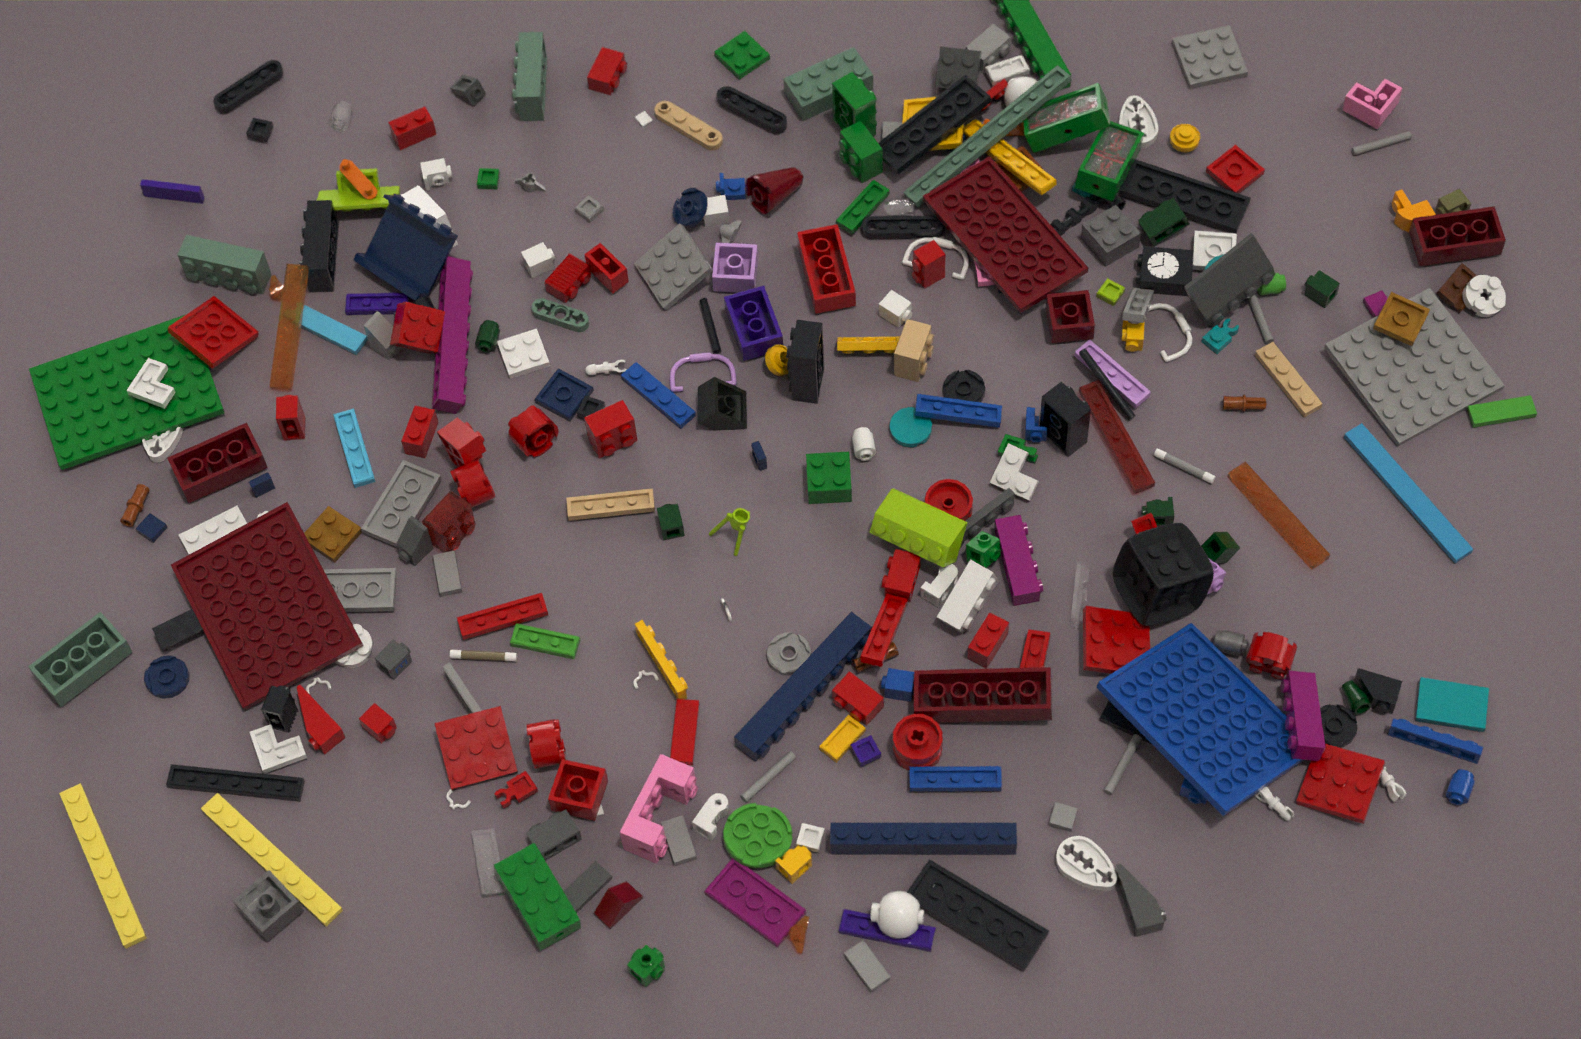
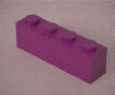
M1021 515L995 519L994 531L996 537L1000 539V555L1013 606L1040 601L1043 585L1041 579L1037 580L1036 560L1032 561L1031 541L1027 542V523L1022 522Z
M1288 671L1280 685V690L1284 693L1283 711H1286L1287 715L1285 728L1289 731L1288 749H1291L1292 759L1319 761L1325 750V741L1316 675L1311 672Z

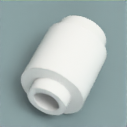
M866 427L855 429L852 435L855 457L863 461L870 460L876 454L873 434Z

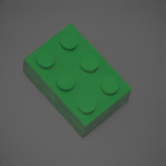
M853 72L832 83L833 120L842 130L861 121L871 135L875 136L877 126V99L875 94L871 90L869 91L865 87L863 80L860 77L857 78Z

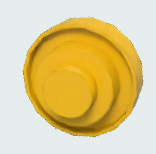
M1180 124L1172 129L1170 144L1177 151L1190 152L1199 145L1200 133L1194 126Z
M774 345L765 354L766 365L776 376H783L789 373V370H787L788 359L786 358L787 347L783 345Z

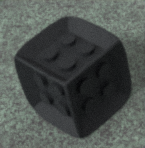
M1170 523L1133 535L1122 545L1113 568V580L1119 594L1133 616L1143 626L1168 622L1186 616L1198 609L1204 602L1214 577L1213 567L1208 556L1190 529L1183 523Z

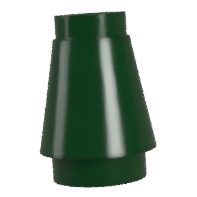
M1347 681L1342 685L1341 688L1351 712L1361 715L1370 709V698L1353 681Z

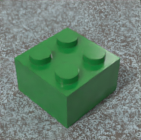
M859 121L841 130L839 156L844 164H848L852 175L855 178L857 177L861 183H864L883 173L882 148L865 125Z
M849 452L806 454L809 504L852 502Z

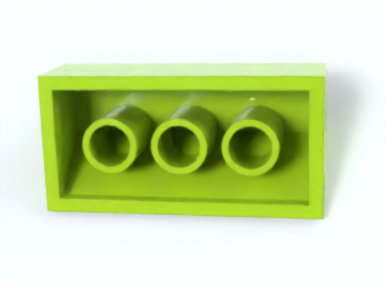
M892 488L875 512L869 533L944 568L956 562L968 522Z

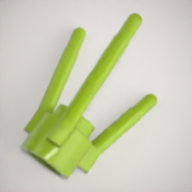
M737 508L733 513H727L726 517L709 532V536H712L730 521L731 527L739 531L734 550V556H737L744 530L750 519V512L743 508Z

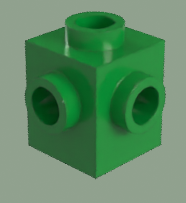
M981 531L966 544L967 562L972 560L987 568L1000 557V539L984 531Z
M645 945L642 949H637L631 956V961L627 964L628 972L642 985L647 987L653 980L659 979L664 973V956L655 947L651 949Z

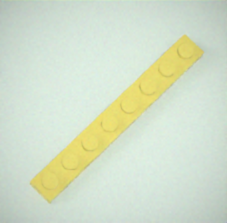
M81 783L59 793L123 946L126 949L147 939Z
M218 793L201 808L202 812L266 872L270 870L290 893L324 926L327 927L343 911L329 895Z

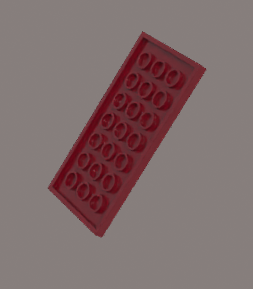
M990 156L923 195V202L1020 314L1045 299L1047 294L1057 292L1088 273V266Z

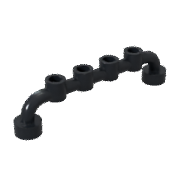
M1099 196L1093 200L1090 197H1085L1081 201V209L1076 211L1074 208H1070L1065 214L1067 219L1063 222L1055 219L1050 225L1062 236L1068 227L1073 224L1077 225L1082 220V217L1088 213L1092 214L1095 212L1100 204L1109 203L1108 208L1116 205L1122 211L1126 201L1120 196H1116L1114 201Z

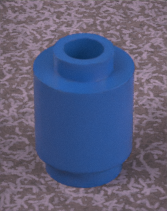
M1463 769L1456 770V773L1452 775L1446 792V797L1452 804L1462 805L1468 803L1475 784L1474 775Z

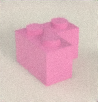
M1384 79L1373 92L1356 82L1345 97L1343 111L1378 129L1399 103L1402 87Z

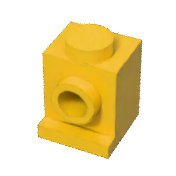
M1123 320L1122 341L1126 342L1125 350L1131 352L1142 351L1144 323L1132 324Z
M798 845L794 850L789 849L784 854L783 860L779 857L775 860L776 869L793 884L812 867V854L805 846L800 847Z

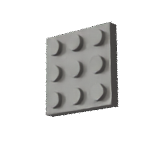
M1230 26L1172 38V44L1189 89L1248 76L1247 67Z
M680 223L634 263L665 310L670 309L713 271L685 227Z

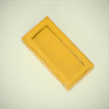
M848 715L819 746V750L837 763L851 748V744L855 743L865 733L866 728Z

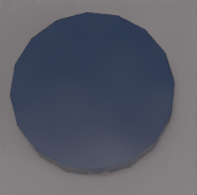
M689 188L681 193L682 196L680 199L677 198L673 207L674 221L677 224H682L685 228L695 227L701 222L708 206L705 193L697 188Z
M161 656L153 660L148 670L146 669L144 682L149 692L155 697L162 699L173 698L187 687L189 671L185 662L177 659L175 656Z

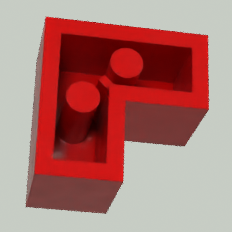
M458 417L437 431L451 462L457 467L467 465L473 460L481 459L483 457L482 454L486 452L483 444L485 440L479 431L474 432L468 422L464 423Z

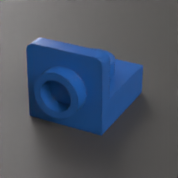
M719 173L720 180L716 181L717 193H721V196L725 195L726 200L746 199L744 178L724 179V173Z
M1027 407L1025 440L1032 442L1047 441V427H1039V416H1035V408Z

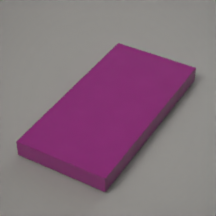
M733 858L704 891L708 897L777 948L806 914V909L749 867L738 863Z

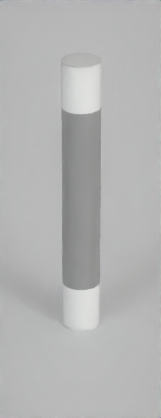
M1158 448L1154 453L1155 457L1213 484L1216 476Z

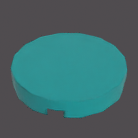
M907 407L900 409L892 416L889 430L896 443L903 447L913 448L921 443L924 444L930 438L932 422L930 418L915 416V408Z

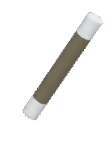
M450 650V658L517 662V653Z

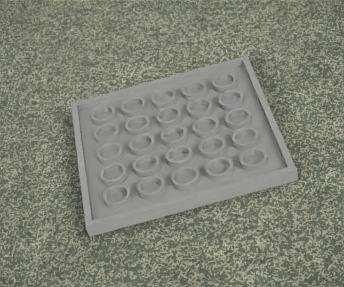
M1430 288L1409 299L1430 309L1413 346L1374 330L1373 327L1378 316L1331 340L1324 346V349L1397 447L1466 410L1469 405H1475L1499 392L1505 386Z

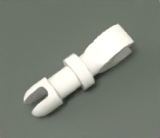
M617 360L615 363H608L607 361L600 365H588L585 371L588 375H597V373L604 372L609 374L612 371L625 372L626 368L620 370L615 368V366L620 362L625 363L626 360Z
M1384 766L1380 777L1382 780L1381 784L1383 787H1387L1388 795L1394 802H1396L1399 796L1400 799H1403L1406 795L1405 789L1394 782L1395 778L1387 773V768Z
M1267 787L1254 795L1258 800L1268 803V807L1271 810L1275 809L1284 820L1290 821L1294 817V812L1288 806L1285 807L1280 803L1278 797H1273Z

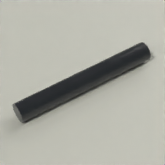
M702 298L699 302L714 354L721 353V347L707 298Z

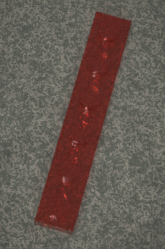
M1099 380L1079 387L1082 399L1090 406L1093 419L1134 493L1137 494L1155 487L1152 475Z

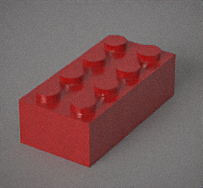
M838 224L797 232L798 249L815 314L856 306V291Z

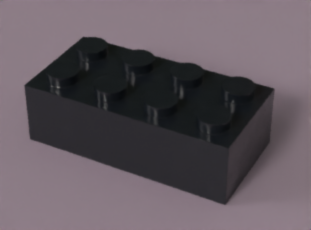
M332 200L307 201V209L303 210V218L306 223L305 226H302L304 243H301L300 251L303 259L299 261V271L303 273V283L307 285L309 293L334 292L339 230L338 218Z
M797 320L795 328H791L790 340H792L791 346H788L786 354L788 359L787 370H789L788 381H790L789 392H792V401L818 404L825 369L823 323Z

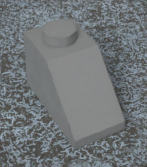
M377 311L366 322L364 329L370 348L390 360L401 351L402 347L390 345L393 326Z

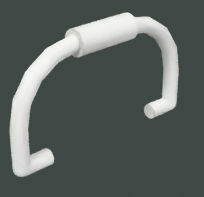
M924 237L915 240L907 248L902 264L913 267L912 262L908 261L910 253L914 247L921 243H929L935 240L940 247L953 248L959 251L964 259L961 274L953 272L952 277L961 280L965 278L969 258L966 251L961 246L954 244L953 241L938 237Z
M1157 303L1150 305L1148 311L1158 308L1171 311L1175 315V319L1183 333L1187 336V343L1179 352L1167 356L1165 350L1160 352L1164 361L1169 362L1181 357L1190 349L1192 345V330L1183 314L1179 313L1176 308L1168 304Z

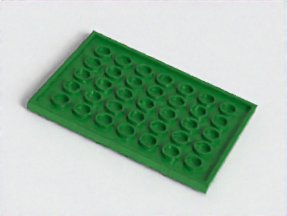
M185 315L29 368L61 471L139 444L143 439L146 441L153 439L152 436L154 435L161 436L166 431L173 432L178 427L184 428L225 413L209 366L168 333V327ZM148 358L166 364L168 367V371L160 383L173 387L176 393L165 409L132 397L127 393L128 387Z

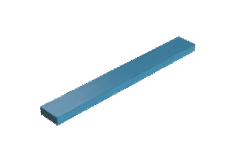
M1362 423L1345 433L1344 438L1454 563H1457L1473 552V548Z

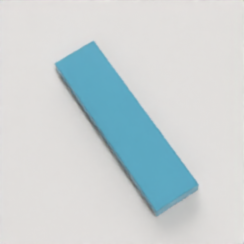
M300 302L296 304L287 316L289 322L355 355L359 353L368 341L366 335Z
M354 408L333 414L354 487L357 488L376 482Z

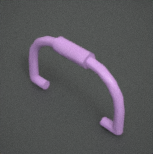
M711 352L690 354V356L677 361L670 370V390L672 392L683 391V386L675 387V372L683 363L712 361V359L723 361L729 367L731 381L725 382L735 386L737 380L734 365L728 358L720 354H711Z

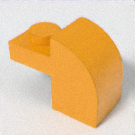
M1403 189L1394 193L1391 205L1396 213L1394 223L1400 229L1409 232L1413 218L1436 215L1427 200L1412 205Z

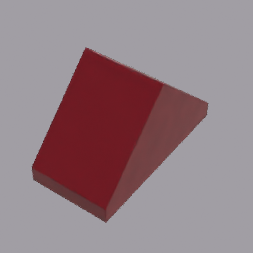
M625 881L607 889L595 909L594 915L611 929L643 896Z

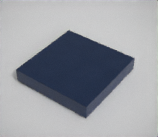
M558 368L534 400L536 404L570 422L576 415L585 395L590 396L594 389L591 385Z

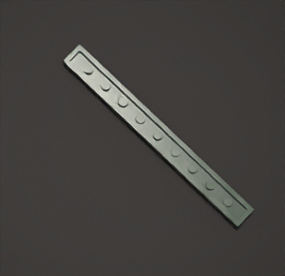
M1057 65L903 192L905 197L917 208L924 203L923 195L961 173L1072 81L1071 76Z

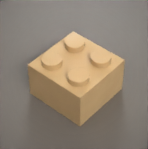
M909 319L906 320L894 353V376L919 382L921 375H925L928 366L926 360L932 357L934 350L932 345L934 334H931V325Z

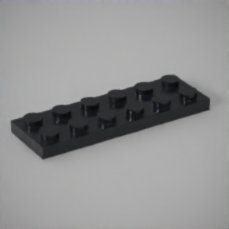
M964 75L878 143L882 148V160L899 175L991 103V96Z
M1134 159L1120 189L1121 196L1154 207H1159L1163 201L1174 198L1187 218L1234 234L1237 233L1251 201L1250 197Z
M930 859L907 891V893L913 895L918 900L921 910H924L1022 971L1026 970L1049 934V930Z

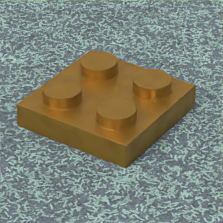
M1391 292L1373 329L1413 346L1430 309Z
M328 506L304 533L313 549L335 563L360 536L362 531L360 526Z

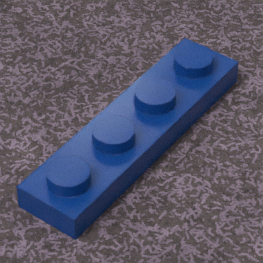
M637 362L621 374L624 382L680 429L696 416V412Z
M917 394L915 416L1000 428L1002 405Z
M1393 718L1388 736L1475 764L1478 763L1483 750L1482 746L1473 741H1464L1448 733L1435 732L1427 726L1420 727L1411 724L1405 719Z
M1001 766L910 767V791H1002Z

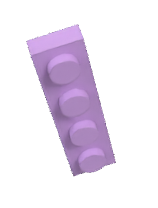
M1090 339L1075 351L1074 356L1090 369L1079 355V352L1086 348L1122 398L1135 409L1150 397V390Z

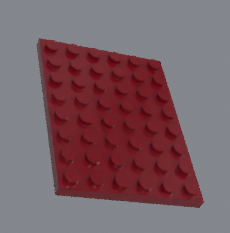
M288 502L171 564L201 627L245 711L264 701L270 686L278 687L281 685L288 688L364 646Z

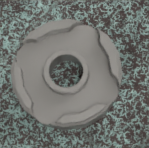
M789 632L779 634L773 638L767 649V660L770 667L782 675H792L811 655L808 641L799 634L795 635ZM786 650H793L795 655L787 658L783 653Z

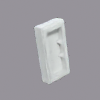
M1019 55L985 67V72L992 86H995L1003 79L1010 81L1013 78L1030 74V69L1023 56Z

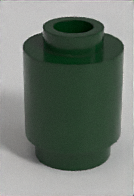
M485 320L480 325L475 345L481 352L488 353L495 350L500 334L498 323L492 320Z

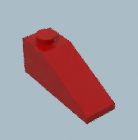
M299 684L296 688L306 731L310 738L308 743L315 751L319 749L325 755L345 739L342 728Z

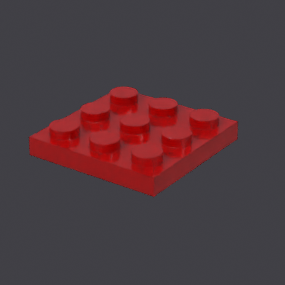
M215 296L168 327L169 334L212 369L258 338L259 331Z
M1092 606L1084 607L1083 670L1112 674L1150 649V626L1140 624L1131 612Z
M501 706L434 723L451 790L518 772Z
M1325 744V750L1320 760H1311L1296 800L1297 805L1364 824L1385 766V760Z

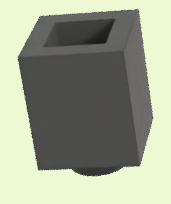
M393 639L375 657V661L379 669L395 680L412 663L411 651L404 643L399 644Z

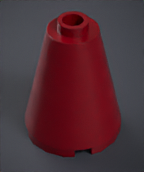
M790 167L750 176L746 179L745 188L747 196L751 195L753 202H751L752 206L761 214L770 213L802 185L803 174L799 169Z

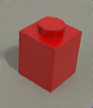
M375 703L359 718L362 728L381 744L386 739L391 738L397 729L394 718Z

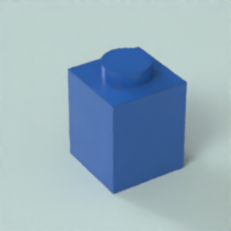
M888 668L887 676L882 677L881 689H885V698L911 702L914 690V672Z

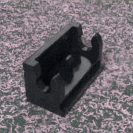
M193 609L152 628L163 652L168 650V647L186 638L204 632Z

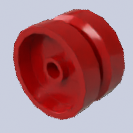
M953 479L940 480L931 485L926 492L925 503L964 521L972 516L973 497L969 488L962 482Z
M911 714L901 719L893 731V755L896 762L909 771L910 767H934L942 756L943 732L939 724L932 717L924 714Z

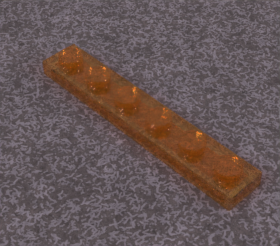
M286 264L269 386L271 388L292 390L309 271L307 265Z
M1246 461L1228 473V478L1312 570L1329 559V552Z

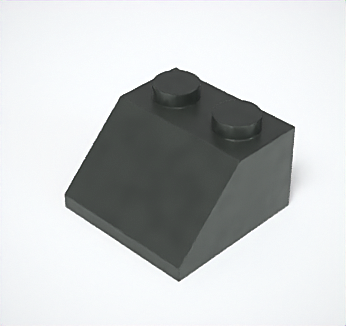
M716 377L698 386V424L714 431L746 429V391Z

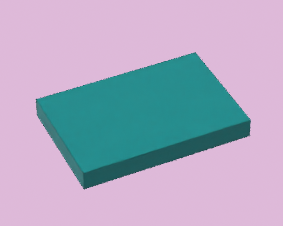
M1420 677L1415 721L1484 732L1486 729L1489 688Z

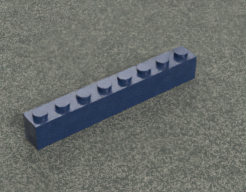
M851 611L734 736L735 746L755 762L760 757H765L770 750V746L775 741L781 740L785 730L798 721L803 710H808L813 705L816 696L819 693L823 694L827 690L829 682L841 675L844 670L843 667L848 662L851 663L853 659H856L858 651L867 642L872 626Z
M830 823L831 855H1016L1017 823Z

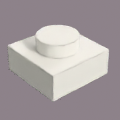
M802 823L796 847L798 845L800 847L805 846L808 850L819 853L825 828Z

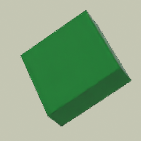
M479 168L477 189L498 190L500 170Z

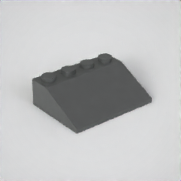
M1250 233L1184 287L1194 311L1210 328L1212 325L1220 323L1227 313L1235 311L1246 298H1251L1255 295L1257 289L1263 284L1267 285L1275 276V271L1255 236Z

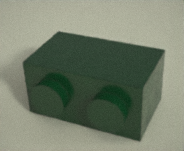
M1174 198L1163 201L1159 207L1146 212L1138 219L1154 247L1190 225Z

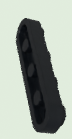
M277 60L267 61L218 93L213 99L216 110L222 113L229 112L280 79L284 73L282 64Z
M730 86L721 87L717 91V102L726 109L774 133L783 132L787 128V117L782 112Z
M936 215L870 216L862 222V232L869 238L938 237L945 230V226Z

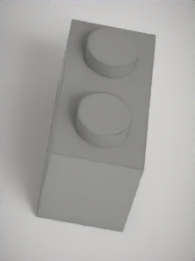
M993 24L967 45L966 49L982 51L980 71L984 72L985 67L995 64L999 58L1009 53L1011 37Z

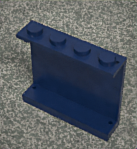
M395 193L393 195L384 194L383 197L388 200L389 205L366 253H356L353 260L415 301L421 297H428L458 235L451 232V227L437 223L434 216L420 212V207L406 203L404 201L405 198Z

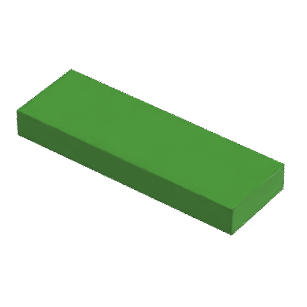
M1531 395L1469 405L1467 408L1473 428L1534 418L1537 415Z
M516 623L510 645L512 647L575 659L580 644V637Z

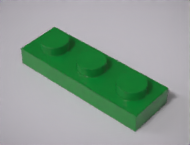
M872 180L836 219L838 227L853 235L862 225L863 220L869 217L890 194V189Z

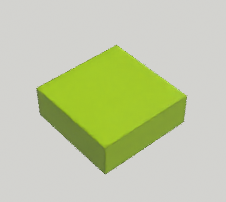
M1107 278L1098 290L1096 297L1115 306L1124 294L1125 287Z

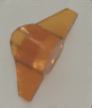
M275 274L271 276L269 287L271 298L287 304L290 303L291 299Z
M804 916L789 930L791 940L800 954H803L809 916Z

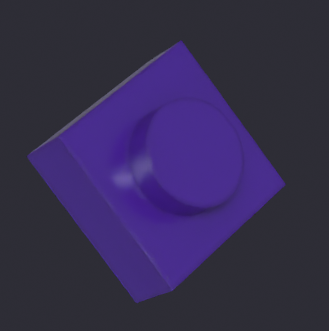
M871 735L851 744V749L861 767L881 758V752Z

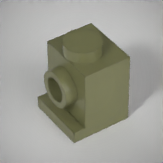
M1459 188L1439 198L1435 211L1438 215L1470 210L1471 202Z

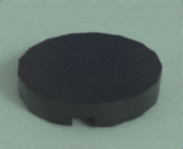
M971 370L954 371L944 381L943 395L945 398L981 403L985 396L984 381L978 373Z
M1328 704L1321 707L1325 744L1339 748L1350 744L1355 738L1358 728L1355 715L1343 705Z

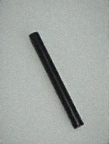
M1086 348L1082 349L1079 355L1129 421L1132 420L1136 415Z

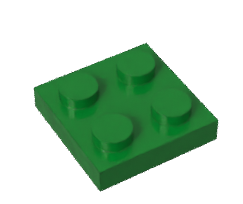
M745 30L714 51V56L739 80L770 60V54Z

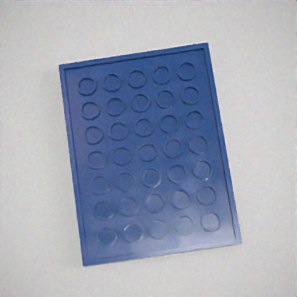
M1192 623L1102 679L1096 686L1222 816H1225L1303 761V759H1292L1291 749H1288L1289 731L1285 728L1287 716Z

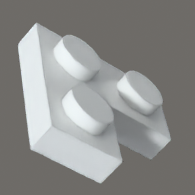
M148 358L128 387V395L165 409L176 393L173 387L160 383L168 371L167 365Z
M1008 443L990 483L1004 490L1010 488L1015 495L1030 501L1039 481L1020 473L1029 453Z
M271 724L250 732L264 774L307 758L299 735L278 743Z

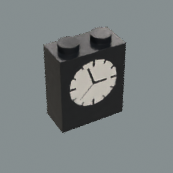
M1143 246V253L1138 254L1137 267H1141V272H1137L1136 284H1140L1141 289L1154 290V294L1188 296L1184 286L1192 281L1194 250Z

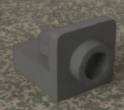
M462 75L450 87L453 94L466 97L472 106H475L486 95L478 79Z

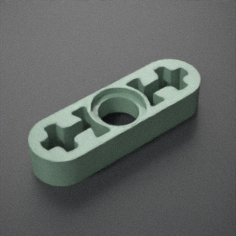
M543 298L537 299L532 303L533 315L539 320L575 332H584L589 327L588 315L583 311ZM564 312L566 316L562 319H557L555 314Z

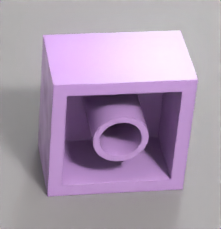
M716 243L712 274L713 291L743 292L756 288L758 267L757 244Z

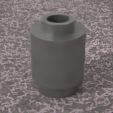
M1223 630V632L1217 631L1214 645L1221 652L1240 656L1241 652H1246L1248 640L1245 639V634Z

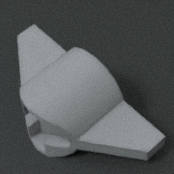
M528 173L523 178H518L514 181L515 184L523 186L526 192L531 193L535 190L545 192L546 190L543 185L536 181V177L532 173Z
M738 219L720 227L722 243L734 241L742 224L741 220Z

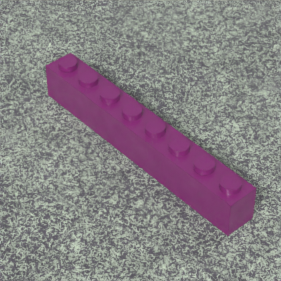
M448 256L440 272L438 310L445 311L438 352L435 353L432 409L456 414L461 407H464L466 402V395L463 393L467 384L465 370L468 366L466 352L469 348L467 335L470 330L468 317L471 312L469 299L472 294L470 282L473 277V270H471V261Z

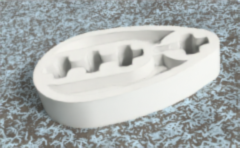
M1130 96L1122 107L1119 124L1136 130L1135 120H1138L1140 131L1144 132L1141 149L1151 146L1157 139V119L1150 106L1140 96ZM1132 104H1136L1137 112Z
M178 427L173 432L166 431L161 436L154 435L152 436L153 439L147 441L143 439V446L150 460L155 463L164 461L178 445L184 428Z
M1083 836L1069 837L1060 844L1056 854V865L1064 877L1073 883L1092 890L1110 891L1114 889L1117 882L1114 866L1097 844ZM1065 849H1073V855H1065ZM1074 856H1083L1082 861L1074 862ZM1084 863H1092V869L1089 867L1087 869L1083 868ZM1102 876L1105 878L1110 876V882L1103 883Z

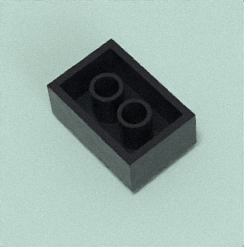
M1062 381L1042 396L1039 427H1047V437L1067 457L1087 443L1091 414L1090 406L1086 401H1081L1076 396L1074 390L1066 386Z

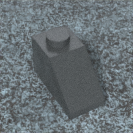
M411 516L397 541L400 558L405 562L410 561L416 566L434 548L427 527Z

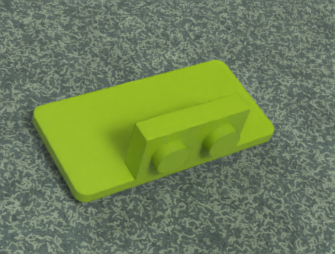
M377 168L359 169L377 189V196L374 199L367 200L341 171H337L338 190L320 191L317 200H332L335 210H342L344 212L353 209L371 210L379 207L387 209L389 202L383 197L384 194L393 195L395 193L400 195V187H380Z

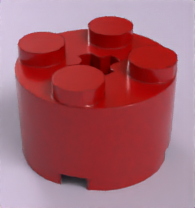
M534 405L529 406L517 417L510 419L508 423L510 427V440L528 457L529 455L538 457L547 452L553 445L552 439L554 436L557 438L559 433L557 425L541 409Z
M479 459L450 471L467 509L474 508L495 498L493 488Z
M1258 632L1255 633L1246 658V662L1250 665L1249 670L1261 674L1262 671L1268 672L1275 679H1284L1288 671H1291L1297 645L1294 642L1293 646L1290 645L1288 638L1275 633L1263 632L1262 636H1258Z
M559 719L527 724V736L530 735L529 748L535 769L558 765L562 759L566 760L564 740L561 739Z

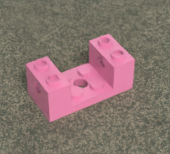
M660 754L620 831L625 851L656 864L660 857L663 858L665 856L668 845L666 843L664 827L652 822V813L655 808L660 807L663 795L685 805L688 804L690 798L694 799L698 786L696 785L697 777H695L693 767Z

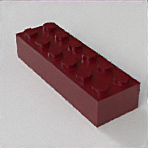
M1051 667L914 670V714L927 715L932 717L937 723L1052 720Z

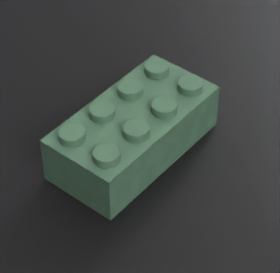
M519 32V40L515 41V51L518 54L517 57H514V66L517 69V73L513 74L516 89H513L512 92L513 101H515V113H519L520 121H544L547 52L543 32Z
M855 47L783 78L784 94L802 121H805L833 108L832 83L853 72L857 78L860 77L863 80L865 87L870 91L873 90V74Z
M186 235L177 254L186 278L192 281L199 280L211 285L226 286L233 290H245L251 294H264L272 275L264 251Z
M99 612L28 667L36 680L57 704L62 707L129 656L132 650L125 638Z

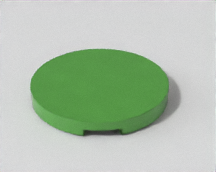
M751 803L739 807L727 818L723 831V842L729 855L738 863L752 868H765L776 864L775 860L778 857L782 860L784 854L790 849L792 827L787 817L777 808Z

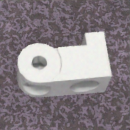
M953 564L944 568L940 567L939 574L931 584L925 581L921 586L920 597L939 608L958 581L957 567Z
M713 794L692 821L693 831L711 842L717 835V823L720 819L725 818L729 812L728 799L724 794Z

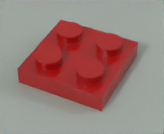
M1236 144L1206 167V173L1226 190L1238 194L1261 177L1265 171L1262 166Z

